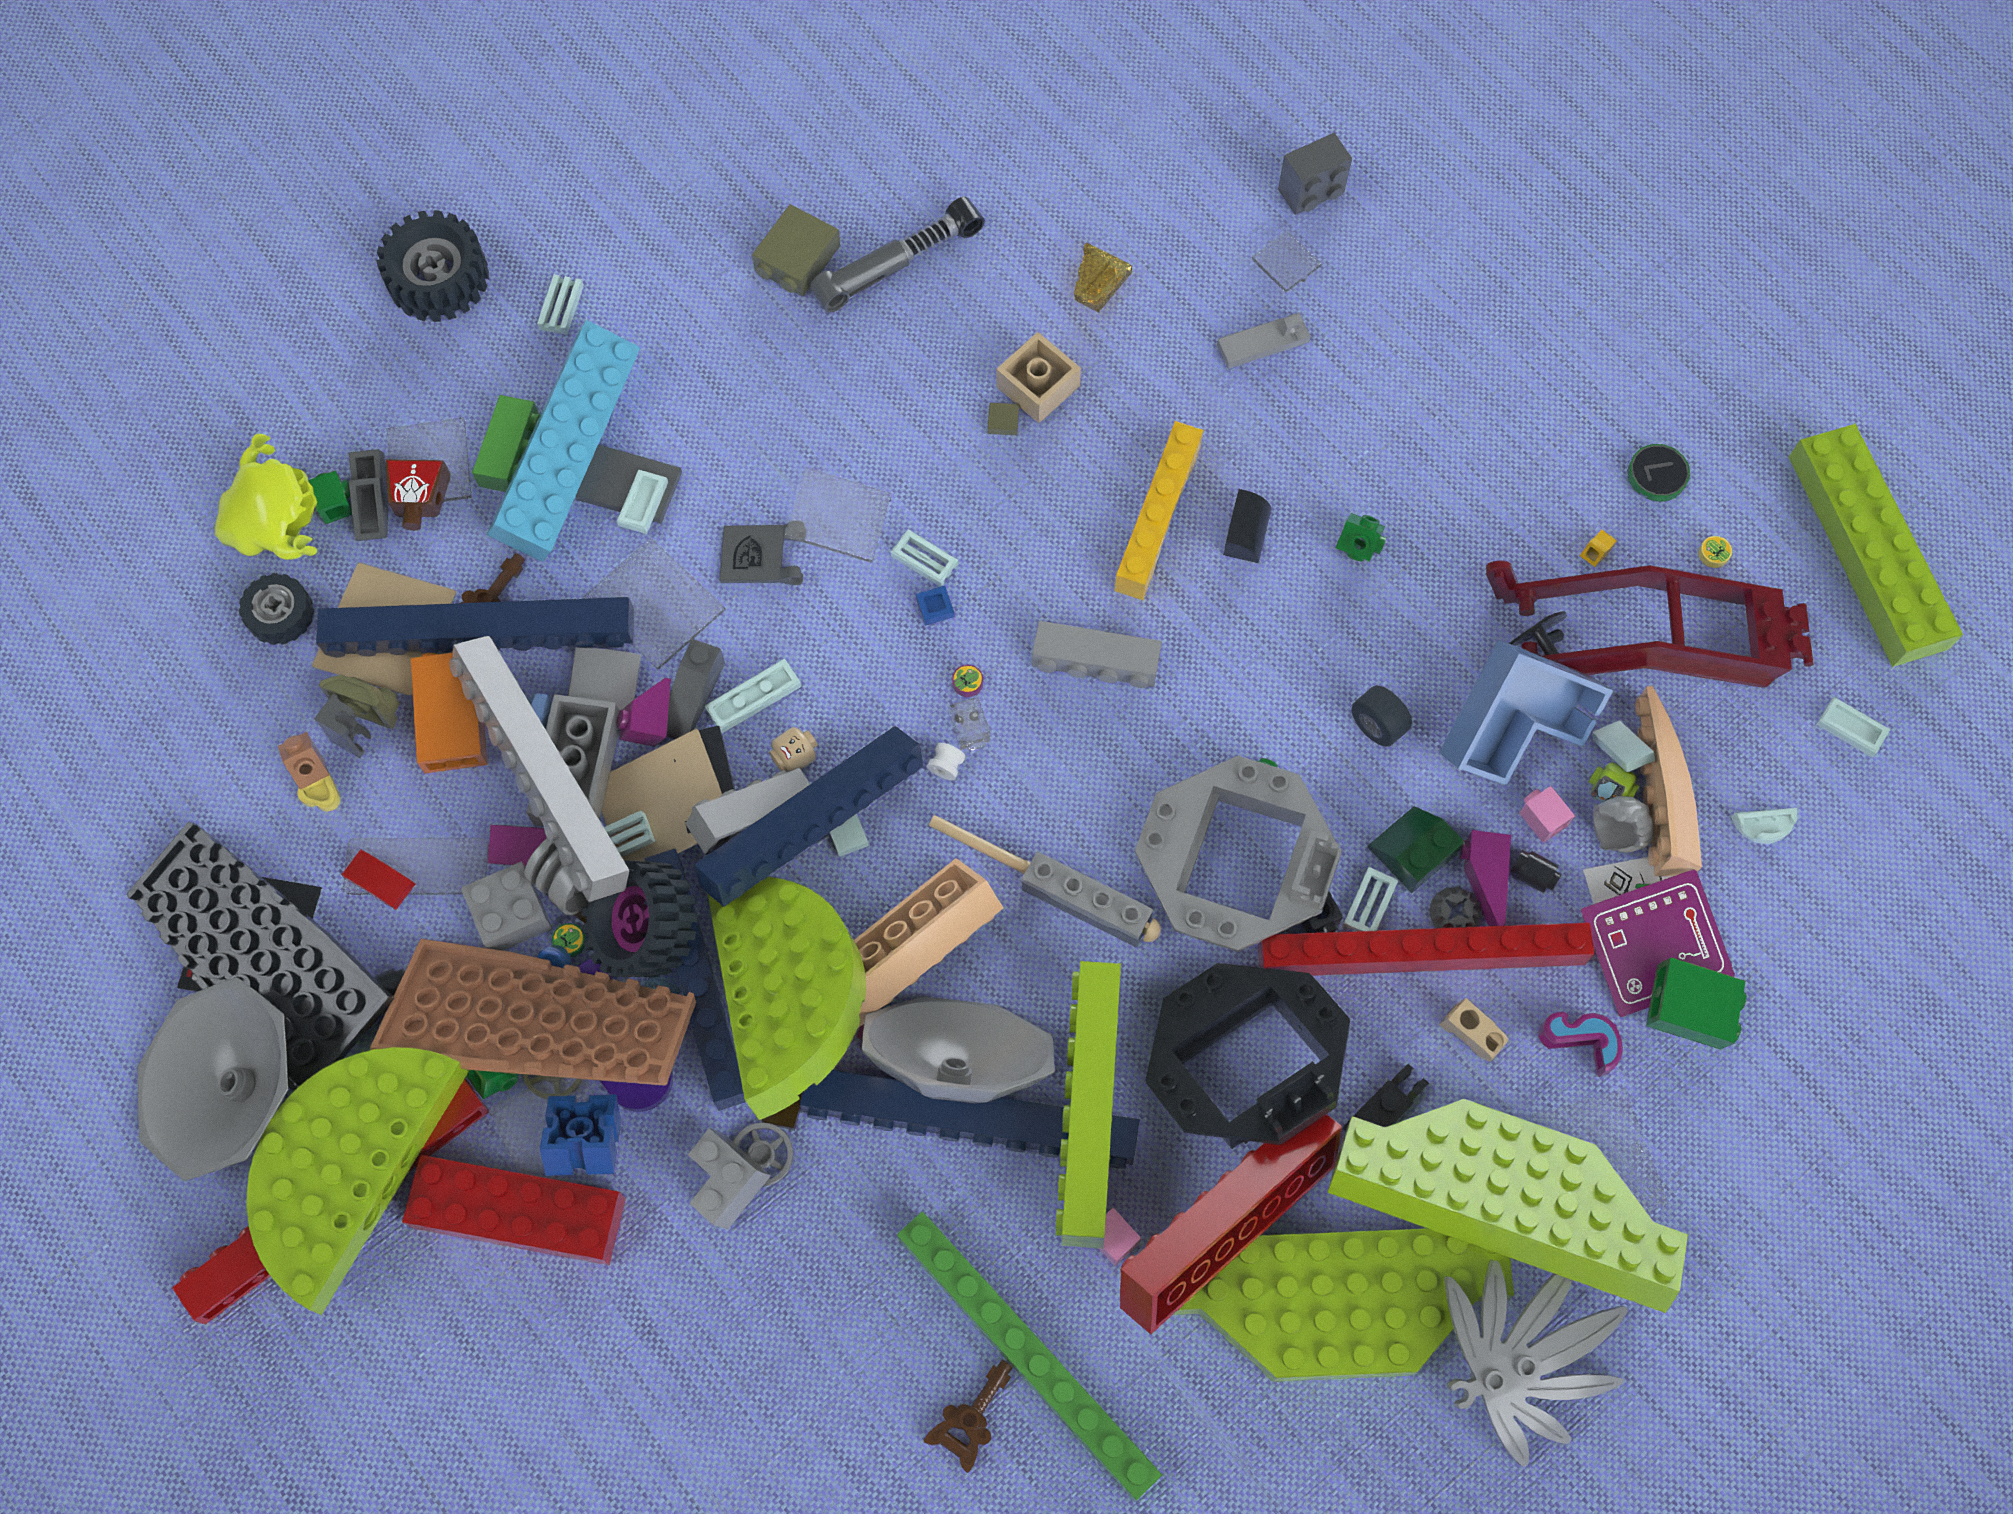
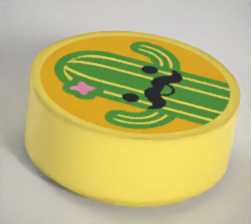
M1711 536L1704 540L1699 548L1698 555L1706 566L1720 568L1730 559L1732 547L1726 539L1720 536Z

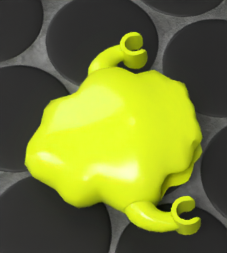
M260 433L255 434L251 440V445L240 458L239 470L231 487L220 496L218 515L214 525L215 536L223 545L235 548L242 555L256 556L264 550L273 552L277 557L285 560L297 559L302 555L313 556L317 553V548L306 546L308 542L312 541V538L299 535L301 529L311 522L314 508L317 504L313 487L309 483L305 472L300 469L292 468L290 465L282 464L275 459H269L262 464L257 463L259 453L271 455L275 452V448L265 444L270 440L269 436Z

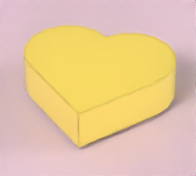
M330 773L329 776L301 790L298 788L297 791L298 798L304 805L309 807L317 806L322 811H333L340 804V794Z

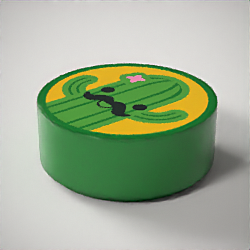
M573 923L560 925L552 936V944L565 948L570 957L579 955L585 948L584 942L587 941L586 935L582 934V929Z

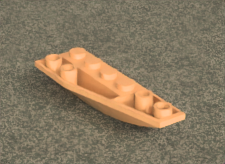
M1646 686L1642 694L1636 698L1635 713L1637 716H1640L1641 721L1638 737L1655 753V761L1640 767L1641 774L1646 777V786L1643 789V802L1645 805H1648L1650 809L1649 815L1655 824L1654 836L1651 841L1652 846L1649 847L1648 851L1649 865L1654 866V876H1676L1693 869L1698 872L1702 868L1697 810L1690 774L1670 718L1654 687Z

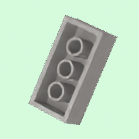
M554 694L546 731L600 820L620 730L616 725L620 710L615 702ZM529 801L527 815L534 825L544 827L540 818L535 817L532 813Z

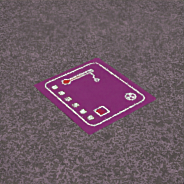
M1695 869L1581 909L1584 922L1590 923L1593 946L1620 1017L1649 1008L1657 965L1670 957L1725 975L1735 976Z

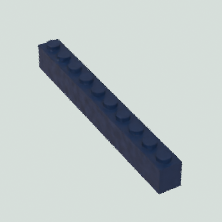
M629 597L319 608L316 644L325 655L334 658L344 657L345 654H359L370 657L375 656L376 653L405 655L407 652L416 651L424 654L438 653V651L443 650L453 651L454 644L490 636L498 651L500 648H513L519 651H527L531 647H545L551 650L560 649L562 646L591 648L593 645L605 644L610 647H622L624 644L633 643L634 608Z
M832 1070L817 1086L813 1083L803 1091L800 1103L803 1112L807 1113V1117L816 1120H827V1116L840 1118V1122L853 1126H859L860 1121L873 1123V1128L884 1131H893V1127L905 1128L906 1133L915 1136H926V1132L940 1134V1139L958 1142L961 1137L973 1139L972 1143L974 1145L982 1147H992L993 1143L1006 1145L1007 1150L1014 1152H1025L1026 1148L1039 1150V1155L1051 1158L1059 1157V1153H1061V1139H1068L1069 1133L1062 1132L1064 1107L1005 1097L984 1103L932 1099L920 1094L899 1080ZM1112 1115L1109 1167L1124 1169L1126 1164L1133 1165L1140 1119Z

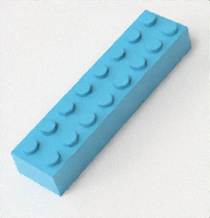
M588 320L584 322L577 332L486 534L487 536L542 562L551 553L638 355L639 346Z

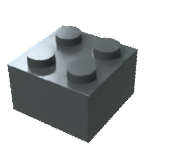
M1335 132L1284 155L1278 190L1295 215L1303 211H1311L1318 204L1329 199L1335 200L1345 192L1352 157Z

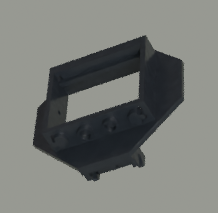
M1217 963L1163 998L1145 1082L1184 1133L1221 1137L1231 1149L1243 1142L1246 1144L1249 1141L1281 1145L1337 1107L1350 1029V1018L1310 973ZM1274 1005L1320 1059V1062L1314 1064L1312 1061L1256 1099L1257 1104L1229 1122L1183 1064Z

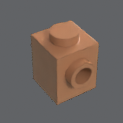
M307 732L291 736L284 743L278 745L282 762L300 790L329 776L324 758Z

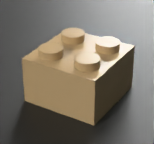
M1039 332L1033 335L996 369V387L1014 403L1019 404V407L1038 423L1044 420L1080 387L1081 367Z

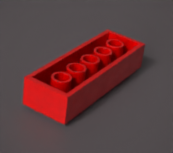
M420 1155L402 1223L412 1229L610 1266L626 1198L619 1191Z

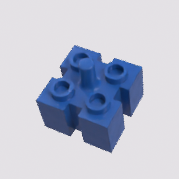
M576 1095L548 1096L545 1114L547 1128H543L540 1144L545 1175H573L575 1168L586 1170L587 1175L614 1174L617 1157L615 1142H619L621 1127L617 1095H589L588 1102H577Z

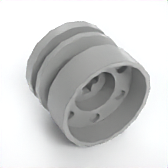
M545 839L528 860L525 868V878L542 893H548L549 900L566 915L576 914L582 911V907H588L589 902L585 899L583 892L576 889L573 875L568 866H564L561 863L558 849L554 842Z

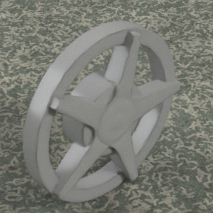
M756 1123L744 1128L735 1137L733 1142L738 1146L740 1141L748 1133L752 1132L754 1143L750 1146L748 1152L745 1153L763 1169L773 1166L781 1170L775 1177L768 1179L762 1187L779 1182L788 1173L793 1162V1146L789 1137L781 1128L770 1123ZM769 1129L775 1131L781 1137L769 1143L760 1140L756 1130ZM785 1141L788 1156L785 1166H782L775 1160V1150Z

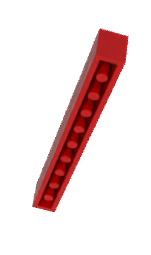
M1590 923L1275 934L1260 941L1258 944L1260 968L1307 972L1312 976L1586 965L1594 955Z
M467 1079L463 1080L408 1173L417 1167L420 1155H433L490 1112ZM249 1226L244 1228L238 1234L239 1238L229 1246L223 1245L214 1250L209 1255L210 1260L199 1268L193 1267L182 1274L179 1278L180 1282L172 1287L193 1321L206 1325L270 1277L255 1249Z

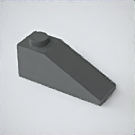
M693 638L691 639L679 665L669 697L667 737L677 739L695 729L725 665L720 648Z

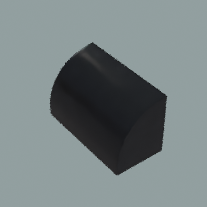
M1238 489L1225 543L1224 556L1259 563L1271 514V505L1266 499L1256 493Z

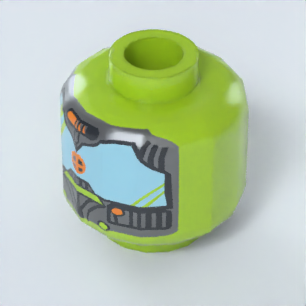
M1614 762L1608 763L1604 769L1597 766L1588 781L1593 785L1591 796L1602 803L1616 796L1634 797L1639 788V785L1635 784L1636 775L1632 772H1626Z

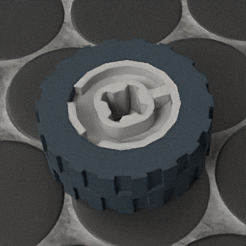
M271 573V575H264L260 579L254 580L244 590L243 597L239 601V614L245 626L260 641L264 643L269 642L270 645L278 643L283 645L291 640L295 641L301 634L307 631V627L313 621L314 608L312 607V599L298 580L292 579L286 574L278 575V573Z

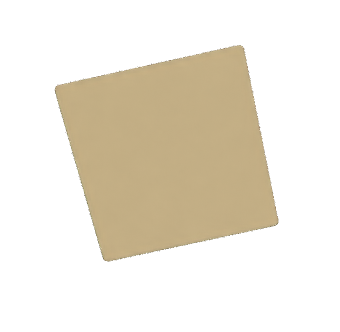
M358 563L338 608L451 604L456 591ZM319 648L312 667L337 675L342 674L350 678L356 677L371 685L384 687L405 695H412L411 658L420 657L424 653L420 651L407 652L405 655L376 653L375 656L370 657L359 654H345L344 657L334 658L325 655Z
M695 729L610 772L602 807V814L606 825L608 826L641 810L646 814L655 842L623 856V860L645 861V857L675 848L680 853L698 844L692 833H687L685 821L688 820L693 806L705 799L712 801L722 795L699 730ZM633 825V826H631V827H629V828H627V829H625V830H623V831H626V830H628V829H630V828H632V827H634V826H636V825ZM644 832L632 836L622 843L615 844V847H620L643 836Z

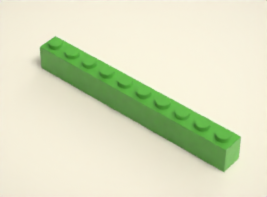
M923 1211L919 1213L897 1234L899 1242L1129 1497L1136 1502L1162 1476L1159 1470Z

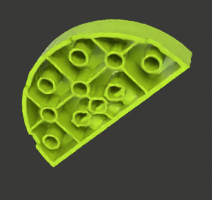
M767 877L725 907L707 893L744 1099L759 1120L773 1115L800 1099L799 1094L813 1083L817 1086L834 1069L854 1038L861 1020L859 1013L862 1002H865L866 976L860 951L835 909L813 890L798 883L774 877Z
M391 1047L358 1053L329 1065L307 1079L284 1101L271 1118L259 1140L249 1171L246 1197L248 1225L255 1249L267 1272L294 1301L312 1312L320 1315L323 1314L467 1076L469 1070L461 1069L459 1061L443 1054L416 1048Z

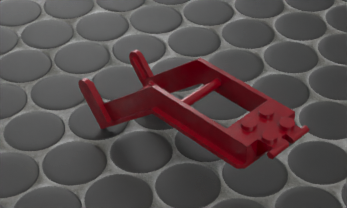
M1499 560L1486 565V576L1496 599H1503L1505 604L1517 603L1519 615L1521 616L1534 615V603L1538 599L1634 586L1667 591L1672 643L1653 641L1541 656L1587 675L1646 668L1765 688L1773 680L1792 670L1791 659H1803L1805 667L1814 665L1811 638L1802 635V633L1810 631L1806 603H1800L1797 606L1785 607L1783 589L1652 565L1518 583L1511 563ZM1680 594L1745 605L1751 657L1685 646ZM1530 641L1521 644L1522 649L1539 655L1536 642Z

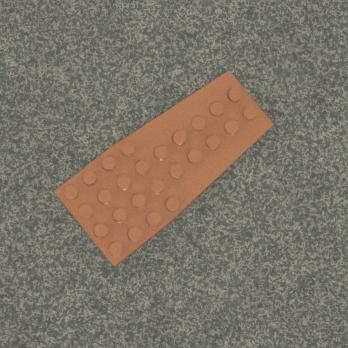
M420 939L394 994L395 999L390 1003L370 1048L374 1050L400 1047L429 1050L459 1061L461 1069L666 1085L696 1005L694 994L690 992L687 996L671 993L670 989L658 985L656 989L640 986L639 981L627 978L626 982L610 979L609 974L596 971L595 975L582 973L580 968L565 964L564 968L551 965L549 960L514 952Z

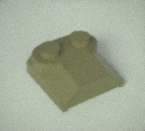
M342 674L321 680L319 684L320 689L328 699L332 694L337 695L344 704L352 708L356 717L393 730L398 720L395 713L400 705V702L396 699L397 695L393 691L384 687L378 689L359 678H350Z

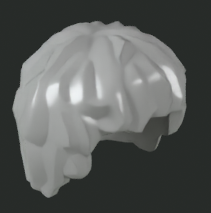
M1616 796L1593 806L1594 831L1601 843V849L1633 852L1643 849L1651 843L1655 824L1649 815L1650 809L1644 803H1641L1634 797Z

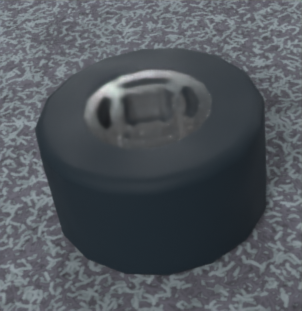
M1376 685L1371 687L1352 704L1351 712L1356 724L1368 738L1378 745L1385 747L1393 745L1412 726V718L1405 704L1392 691L1383 686Z

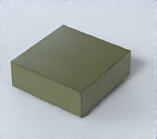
M990 402L988 434L1017 435L1019 404Z

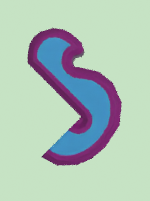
M1557 1012L1551 1014L1540 1025L1538 1037L1540 1042L1548 1049L1593 1045L1598 1077L1609 1074L1621 1060L1623 1052L1621 1036L1617 1026L1604 1015L1596 1013L1584 1014L1574 1023L1570 1024L1567 1021V1013Z

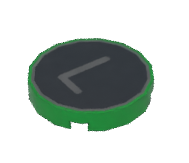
M1650 444L1640 448L1633 455L1627 469L1628 480L1633 490L1639 495L1642 493L1647 496L1646 499L1651 501L1666 502L1676 498L1685 489L1690 478L1689 464L1685 457L1675 448L1665 444Z

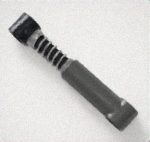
M960 197L948 206L946 215L939 218L938 223L932 222L931 226L926 225L925 230L919 229L918 234L912 233L911 237L906 236L905 241L895 239L836 272L825 271L820 273L812 280L810 289L826 312L838 311L844 307L850 297L908 266L909 261L914 259V255H921L923 250L927 252L928 247L934 248V244H941V240L945 239L947 241L948 237L952 238L956 235H961L963 238L974 236L982 229L985 220L968 197Z

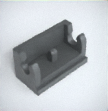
M332 694L314 720L333 743L358 758H361L364 754L363 748L358 743H353V738L357 734H362L365 738L371 739L370 732L356 722V714L352 708L344 704L337 695Z

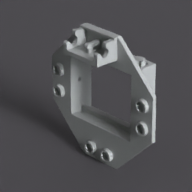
M1236 756L1157 792L1135 848V854L1175 932L1239 952L1322 913L1342 849L1339 848V844L1333 837L1299 774ZM1218 801L1301 827L1269 920L1185 893Z

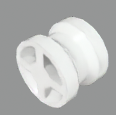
M938 743L935 747L936 755L933 759L929 760L927 768L933 774L943 779L955 780L958 775L957 767L964 762L966 755L952 745Z

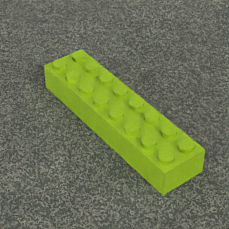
M1856 423L1799 440L1788 458L1892 667L1949 650L1963 636V633Z
M1080 961V972L1073 971L1071 1000H1078V1004H1071L1069 1033H1075V1038L1068 1037L1067 1066H1073V1071H1066L1065 1099H1071V1105H1064L1062 1132L1069 1133L1068 1139H1061L1060 1166L1066 1167V1174H1059L1058 1201H1064V1209H1057L1055 1236H1062V1246L1101 1249L1104 1246L1121 964Z

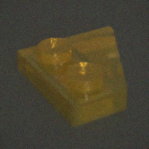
M1086 242L1083 248L1084 256L1078 271L1079 280L1076 282L1074 297L1075 301L1099 313L1132 274V265Z

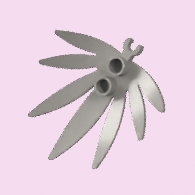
M1490 1260L1481 1304V1337L1475 1312L1466 1294L1452 1277H1444L1446 1297L1453 1328L1461 1351L1471 1370L1470 1379L1466 1381L1453 1379L1447 1384V1388L1451 1391L1458 1388H1463L1464 1390L1463 1398L1454 1402L1455 1407L1459 1409L1468 1408L1473 1404L1475 1397L1481 1395L1497 1437L1509 1455L1523 1467L1528 1465L1529 1449L1526 1437L1518 1423L1514 1420V1416L1535 1433L1555 1442L1569 1444L1571 1437L1566 1429L1545 1411L1526 1403L1525 1399L1526 1397L1549 1400L1582 1399L1608 1392L1622 1385V1378L1603 1374H1571L1540 1379V1376L1563 1368L1596 1348L1616 1329L1627 1314L1628 1308L1626 1306H1617L1585 1316L1551 1332L1527 1347V1344L1554 1317L1571 1286V1279L1553 1273L1532 1297L1502 1343L1501 1336L1507 1313V1292L1500 1263L1496 1260Z

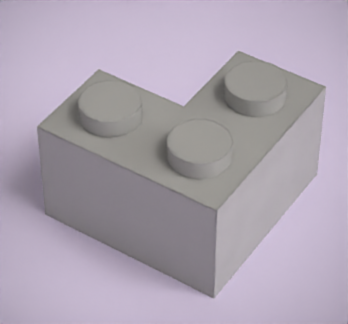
M709 1128L689 1152L688 1156L711 1177L689 1204L712 1225L729 1229L771 1175L725 1134Z

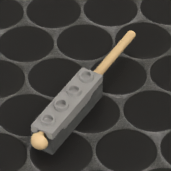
M936 815L932 817L929 823L930 827L1023 873V891L1136 948L1143 935L1144 942H1152L1161 933V926L1155 918L1150 923L1153 912L1152 908L1038 851L1032 861L1029 862Z

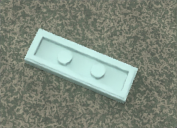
M783 659L706 704L705 709L715 725L720 727L723 734L802 687L801 682L787 661Z

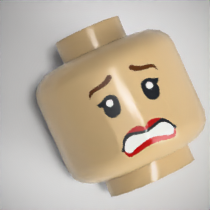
M792 727L772 740V750L769 751V754L780 771L786 770L789 772L797 768L802 770L815 761L816 753L814 748L818 744L808 730L802 732L799 728Z

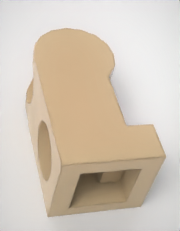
M1467 998L1456 1003L1439 1024L1448 1033L1452 1032L1467 1044L1476 1055L1489 1062L1496 1057L1508 1042L1507 1036L1496 1024Z

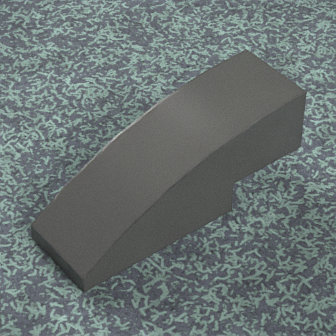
M379 449L348 452L351 472L349 489L355 541L387 538L388 492L385 453Z

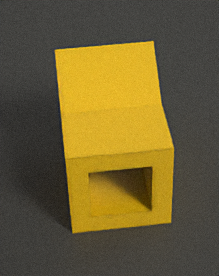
M1601 529L1579 556L1596 567L1613 549L1617 540Z

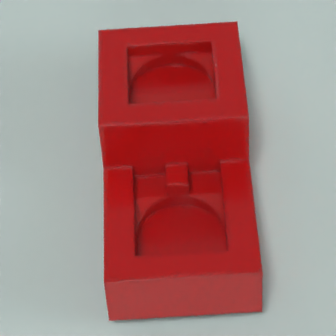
M360 849L341 874L346 880L367 891L375 899L394 910H397L416 885L412 880Z

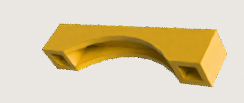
M1177 421L1174 422L1117 571L1114 591L1144 600L1175 508L1201 449L1204 430Z

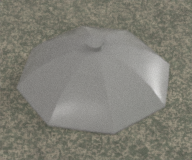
M237 977L178 999L137 1067L139 1141L183 1181L247 1160L288 1091L284 1014Z
M919 997L867 1013L865 1017L862 1052L880 1070L932 1099L966 1103L989 1102L1030 1087L1055 1071L1052 1035L998 1005Z

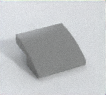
M576 648L568 696L615 702L619 710H623L635 698L641 655L609 649Z

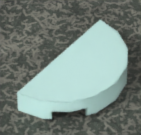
M1797 808L1734 813L1731 818L1736 829L1744 837L1756 843L1771 844L1781 841L1792 831L1797 821Z

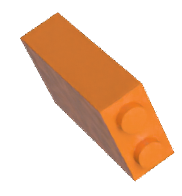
M453 651L445 654L425 653L420 657L411 658L417 764L425 774L488 765L485 723H481L478 720L471 699H466L462 683L458 677H454L451 673L449 660L452 659Z

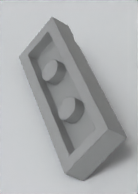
M1296 313L1219 338L1217 346L1227 368L1230 369L1309 343L1311 336L1300 313Z

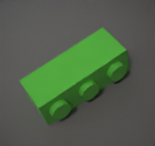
M499 395L472 471L479 487L506 492L540 417L533 401Z

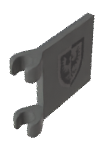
M803 523L724 526L720 583H785L801 585L803 574L800 567L788 566L782 568L784 539L793 541L805 540L806 530Z

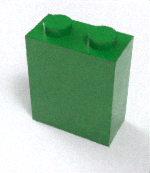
M1670 957L1657 965L1646 1027L1720 1050L1733 1045L1741 1033L1739 1017L1740 1011L1744 1008L1747 995L1744 992L1746 981Z

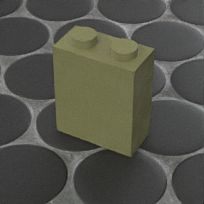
M789 204L753 252L754 270L761 278L775 281L784 290L804 296L810 288L812 280L822 272L841 246L839 229Z

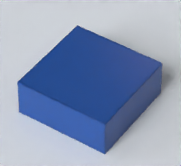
M945 586L916 594V600L925 626L955 617Z

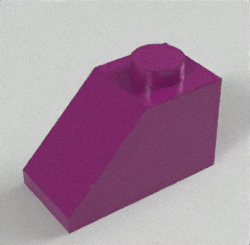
M662 679L630 702L623 710L619 711L616 722L617 728H620L619 740L655 747L666 738L671 679Z

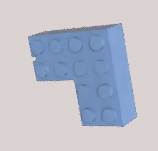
M1498 639L1439 754L1461 770L1507 785L1536 729L1583 747L1597 721L1575 707L1577 702L1600 716L1613 690L1592 676Z

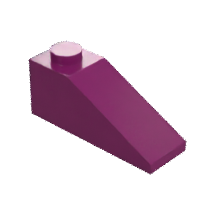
M1472 830L1460 849V859H1465V874L1477 901L1481 902L1480 908L1487 925L1505 926L1511 835Z

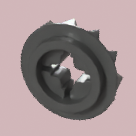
M1461 886L1456 888L1446 887L1437 893L1431 901L1429 908L1431 921L1436 928L1478 927L1482 918L1481 902L1477 901L1473 892H1468L1462 889ZM1463 903L1461 913L1464 917L1457 915L1449 921L1448 918L1452 909L1448 905L1455 907Z

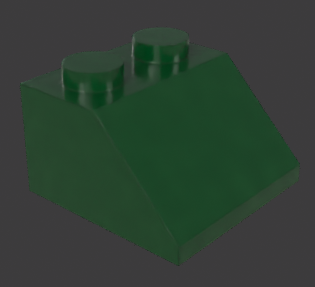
M1413 806L1372 841L1367 848L1413 893L1455 857L1465 841L1442 818Z

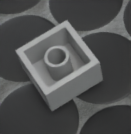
M522 861L461 887L482 943L488 949L503 951L552 929L535 885L525 878L526 867Z

